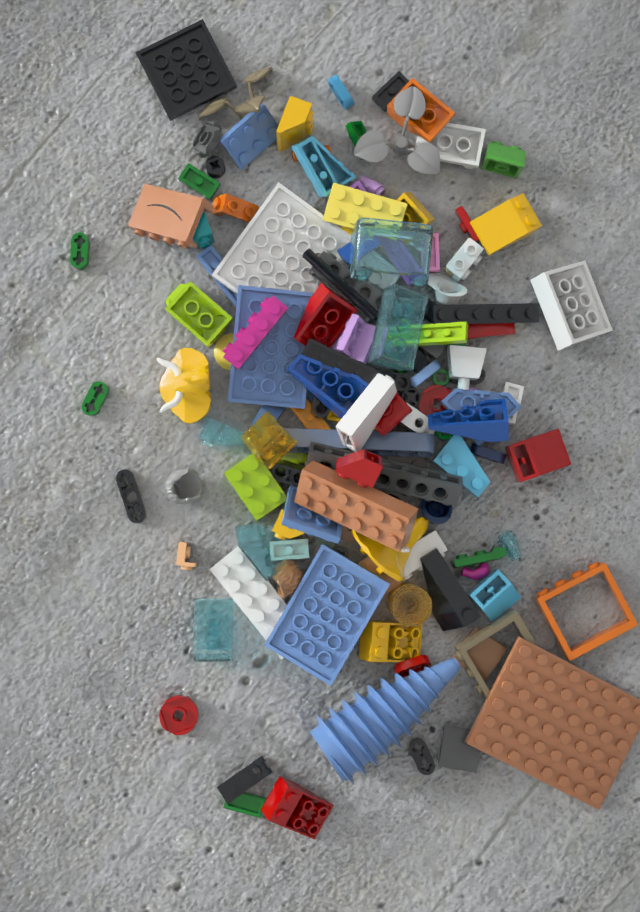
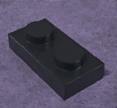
M398 71L372 96V100L386 112L387 105L409 80Z

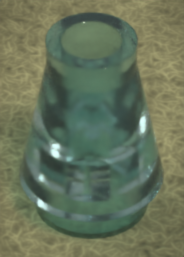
M507 531L498 536V543L506 549V553L511 561L517 560L522 556L516 534H513L512 531Z

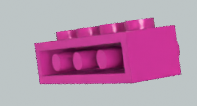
M273 295L271 298L266 297L260 304L262 309L258 314L254 312L248 319L250 324L247 328L244 329L242 327L235 335L238 339L234 344L229 343L223 350L225 353L223 358L238 370L288 310V307Z

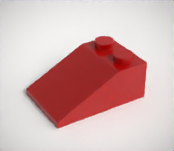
M321 283L309 299L293 338L305 346L310 338L330 348L344 330L346 322L350 319L352 313L355 314L358 310L347 299Z

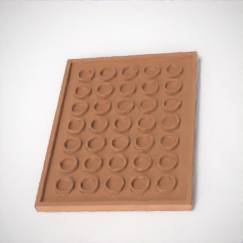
M518 636L465 742L600 810L640 730V699Z

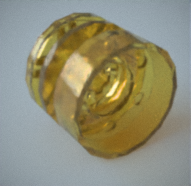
M410 582L401 583V586L388 595V610L401 624L410 627L419 626L431 615V598L418 585ZM409 598L412 604H409L407 607L404 602H407Z

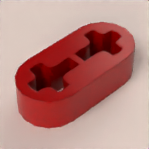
M419 655L397 663L394 666V671L403 678L409 676V669L419 672L424 670V667L430 668L431 662L427 655Z

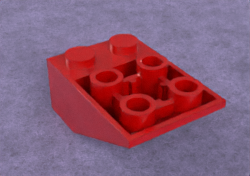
M559 428L505 446L517 483L571 465Z
M279 776L261 811L270 822L315 840L334 805L299 784Z

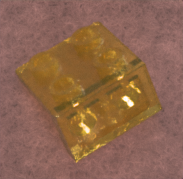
M269 411L261 416L241 436V439L255 457L269 469L298 443Z

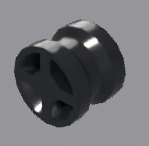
M211 156L206 161V170L210 177L218 179L225 174L224 161L219 156Z
M409 388L400 395L406 403L413 407L418 405L421 399L419 391L414 388Z

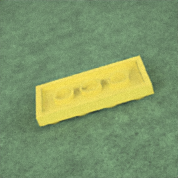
M333 183L323 221L397 242L407 203Z

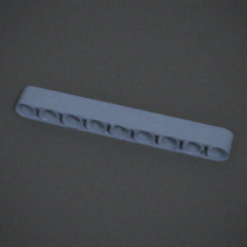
M263 429L262 450L268 452L308 453L311 442L353 451L342 444L337 430ZM373 431L362 449L379 456L427 458L434 456L435 436L430 433L389 432L383 437L378 431Z

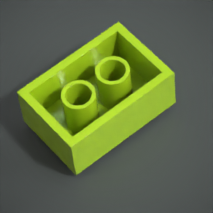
M256 451L224 472L256 521L286 502V494L273 478L271 472Z

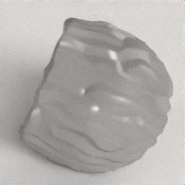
M180 469L171 473L165 483L166 495L176 504L184 505L199 499L203 495V486L197 471L194 469Z

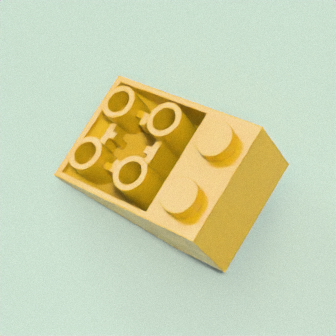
M369 620L360 636L358 659L369 662H401L419 656L423 624Z

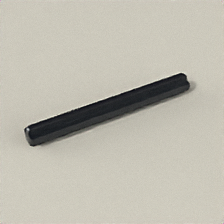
M309 248L303 253V258L371 320L376 319L379 311Z

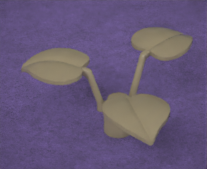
M267 67L254 71L244 79V84L248 83L251 97L247 102L235 108L227 101L226 97L214 100L201 111L198 117L199 120L202 116L213 114L224 106L230 107L239 116L240 120L250 112H259L265 96L263 94L254 96L252 85L254 82L264 78L273 68Z

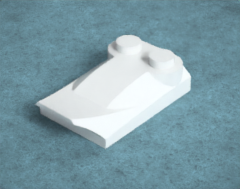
M447 123L431 142L417 136L415 149L420 143H431L438 149L440 161L463 165L467 169L478 168L486 129Z

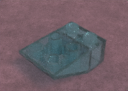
M260 522L235 527L238 547L264 580L269 581L273 571L271 563L267 564L266 559L269 556L268 545L263 543V537H266L264 525L260 526Z

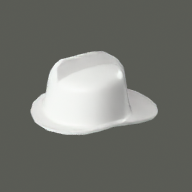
M429 273L426 276L427 284L435 290L436 300L441 304L458 305L461 296L467 294L465 286L444 274Z

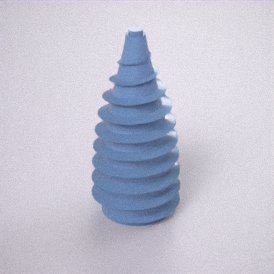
M453 658L442 663L439 662V664L430 668L424 667V670L419 672L409 669V676L403 678L399 674L394 673L395 682L388 683L380 678L381 688L375 690L370 685H367L368 695L364 697L354 692L355 702L352 704L341 699L343 710L336 712L329 707L330 718L325 721L317 716L318 726L309 732L343 782L348 780L354 784L352 775L359 771L367 776L365 766L369 762L378 766L377 756L380 753L390 757L388 747L392 743L401 747L399 737L403 733L412 737L411 725L414 722L422 725L420 716L424 710L431 713L429 705L435 698L439 699L438 694L459 672L461 666Z

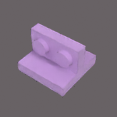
M352 313L350 319L346 322L344 330L335 340L331 349L366 365L381 329L365 323L359 315Z

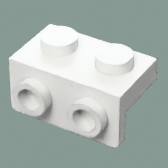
M471 238L466 240L446 265V268L454 274L452 279L457 283L460 279L465 280L471 273L469 268L472 264L476 266L483 258L481 253L484 248Z

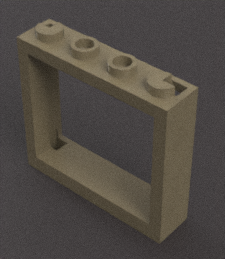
M513 609L454 645L457 650L455 652L457 659L460 663L464 662L467 667L464 669L470 679L473 678L476 685L474 687L480 696L483 694L485 699H487L490 690L468 655L467 650L510 623L513 624L521 638L537 646L519 613Z

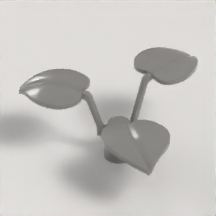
M411 86L401 91L395 97L393 104L396 114L406 117L402 135L394 140V144L389 141H384V135L380 131L372 130L366 132L358 140L354 149V156L370 163H379L386 158L388 145L398 156H403L412 151L407 161L414 171L426 175H436L440 173V154L436 146L423 142L416 149L413 147L408 148L409 141L405 134L409 118L414 120L420 119L426 108L422 92L418 88Z

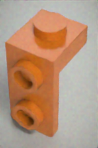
M227 193L216 196L212 204L213 215L218 217L229 215L248 223L259 209L258 205Z

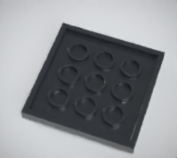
M203 19L135 52L170 121L237 88V84Z

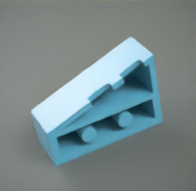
M306 136L291 146L319 197L328 196L333 183L345 185L356 178L314 136Z
M453 435L431 461L444 473L461 476L463 478V488L475 498L479 497L490 484V480L461 436Z

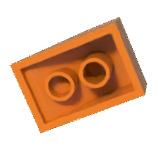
M411 78L401 91L411 86L418 88L425 98L426 108L420 119L414 120L409 118L407 130L431 142L456 113L415 79ZM394 97L387 105V115L401 127H404L406 117L396 114L393 107Z

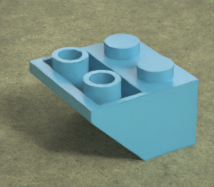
M496 568L467 593L491 622L499 618L521 598L510 581Z

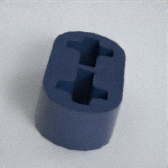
M472 444L470 449L473 455L499 464H504L507 456L504 453L481 445L478 446L477 444Z

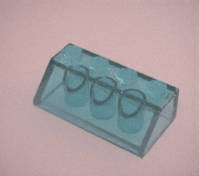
M392 284L383 289L368 363L388 369L413 370L428 295L397 284Z

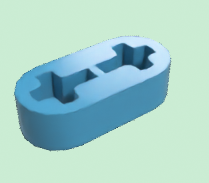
M337 75L327 80L328 84L342 107L348 110L354 106V101Z

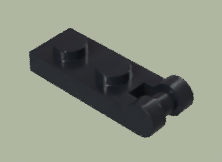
M263 756L217 787L227 804L273 772L264 763L265 759ZM257 766L262 772L258 776L253 771Z

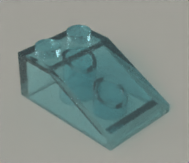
M233 598L194 599V662L233 661Z

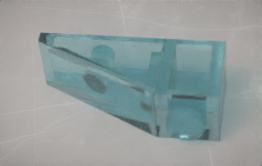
M207 417L198 436L202 440L201 444L212 448V445L219 447L260 445L261 440L210 417Z

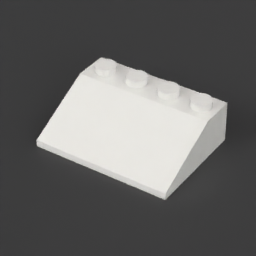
M586 261L544 272L530 280L558 351L613 331Z

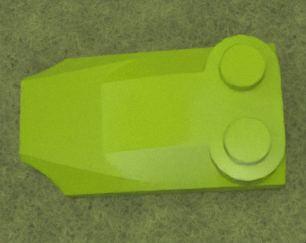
M191 281L188 284H180L165 300V310L208 348L223 335L234 320Z

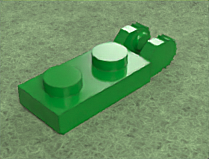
M495 547L489 553H486V550L474 552L475 556L467 557V554L457 555L456 559L451 562L453 568L498 560L506 556L507 553L503 547Z

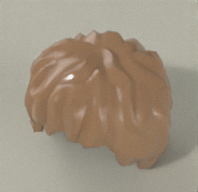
M283 560L276 566V573L273 579L279 585L277 594L283 599L293 595L304 577L301 567L294 561Z

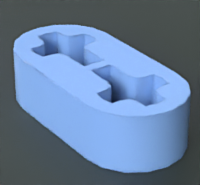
M434 360L411 378V387H417L440 369L441 365L438 361Z

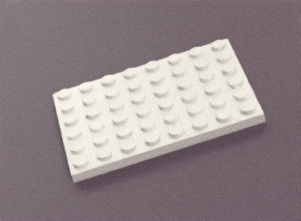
M278 182L213 272L212 277L236 294H238V285L314 293L322 282L309 274L312 265L303 258V253L308 248L318 256L323 251L326 253L331 252L337 257L336 260L343 264L344 262L337 250L356 238L338 225L324 222L323 214ZM375 252L369 253L350 265L354 273L367 277L371 285H378L384 290L386 295L401 276L393 265ZM331 267L338 274L336 268ZM350 278L344 279L351 287L353 286V281ZM360 290V295L363 298L369 297L367 290ZM381 300L376 301L377 308L381 304ZM353 305L358 310L355 314L359 315L367 323L370 318Z

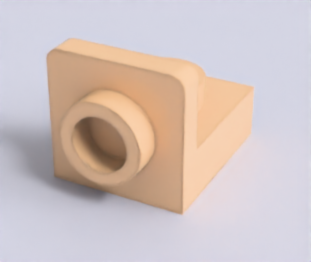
M179 542L176 565L181 566L183 570H192L193 567L198 565L196 562H187V558L191 556V547H188L189 542Z

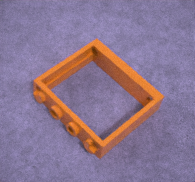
M596 561L591 563L585 571L578 570L572 573L571 578L566 581L565 579L558 580L554 583V587L541 589V591L537 592L538 595L534 597L563 655L569 661L638 626L626 600L604 562L599 563ZM602 572L626 619L569 648L545 601Z

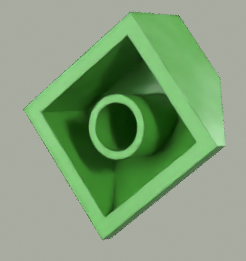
M497 141L489 142L485 150L481 170L518 178L525 165L526 151L521 150L517 146H503L502 143Z

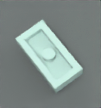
M308 539L269 542L271 561L309 558Z

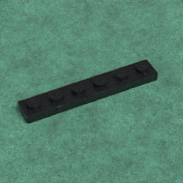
M539 303L430 305L431 324L467 322L468 324L539 322Z

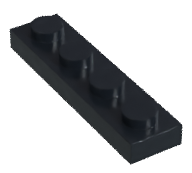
M310 338L301 354L320 361L327 366L339 368L343 372L355 374L368 384L380 373V371Z

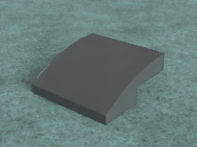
M444 725L438 766L477 773L481 751L465 742L471 729Z

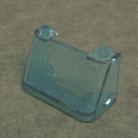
M376 218L358 219L351 235L350 278L366 280L371 276L372 272L409 276V281L415 286H426L429 280L433 239L432 226L422 223Z

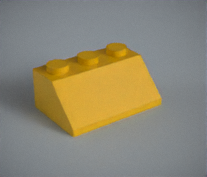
M293 96L289 97L276 131L278 151L282 152L291 148L293 144L304 137L311 136L314 129L312 103Z

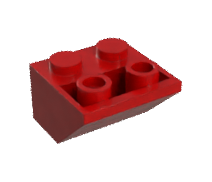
M362 449L338 458L336 460L335 472L343 479L349 480L351 478L357 481L356 483L361 487L367 488L369 486L373 488L383 468L382 457Z

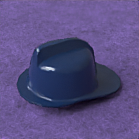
M422 499V513L431 524H442L451 518L453 505H444L440 502Z

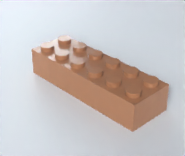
M314 460L302 469L294 500L295 503L398 552L409 542L418 514V508L369 486L367 488L361 487L356 483L357 481L351 478L349 480L343 479L338 476L335 470Z

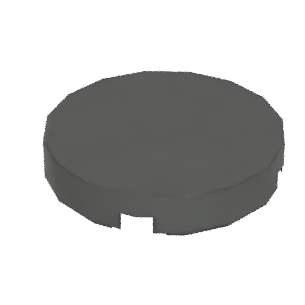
M208 121L207 126L203 125L193 140V146H195L193 153L200 158L208 156L220 140L222 129L215 121Z

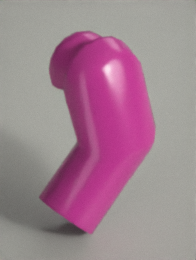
M483 562L475 570L463 567L461 576L479 580L489 574L490 566Z

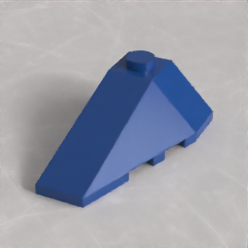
M301 354L296 357L287 369L341 419L369 385L355 374L343 372L339 368L327 366L320 361Z
M505 399L483 400L476 406L470 407L468 404L462 406L461 410L454 411L448 409L428 415L429 430L487 442L509 441V421Z

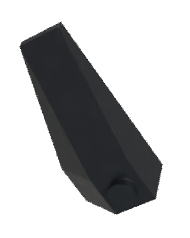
M437 548L420 558L432 606V614L443 631L465 627L481 617Z

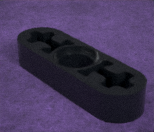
M121 470L116 475V482L128 518L133 523H141L146 519L147 514L134 474L129 470ZM124 473L130 476L128 484L130 486L133 484L134 488L123 490V487H127L126 483L120 480ZM129 491L136 493L137 497L133 502H129L126 499V494ZM139 502L140 506H136L137 511L142 512L139 520L133 518L132 514L135 513L134 507L129 508V505H135Z

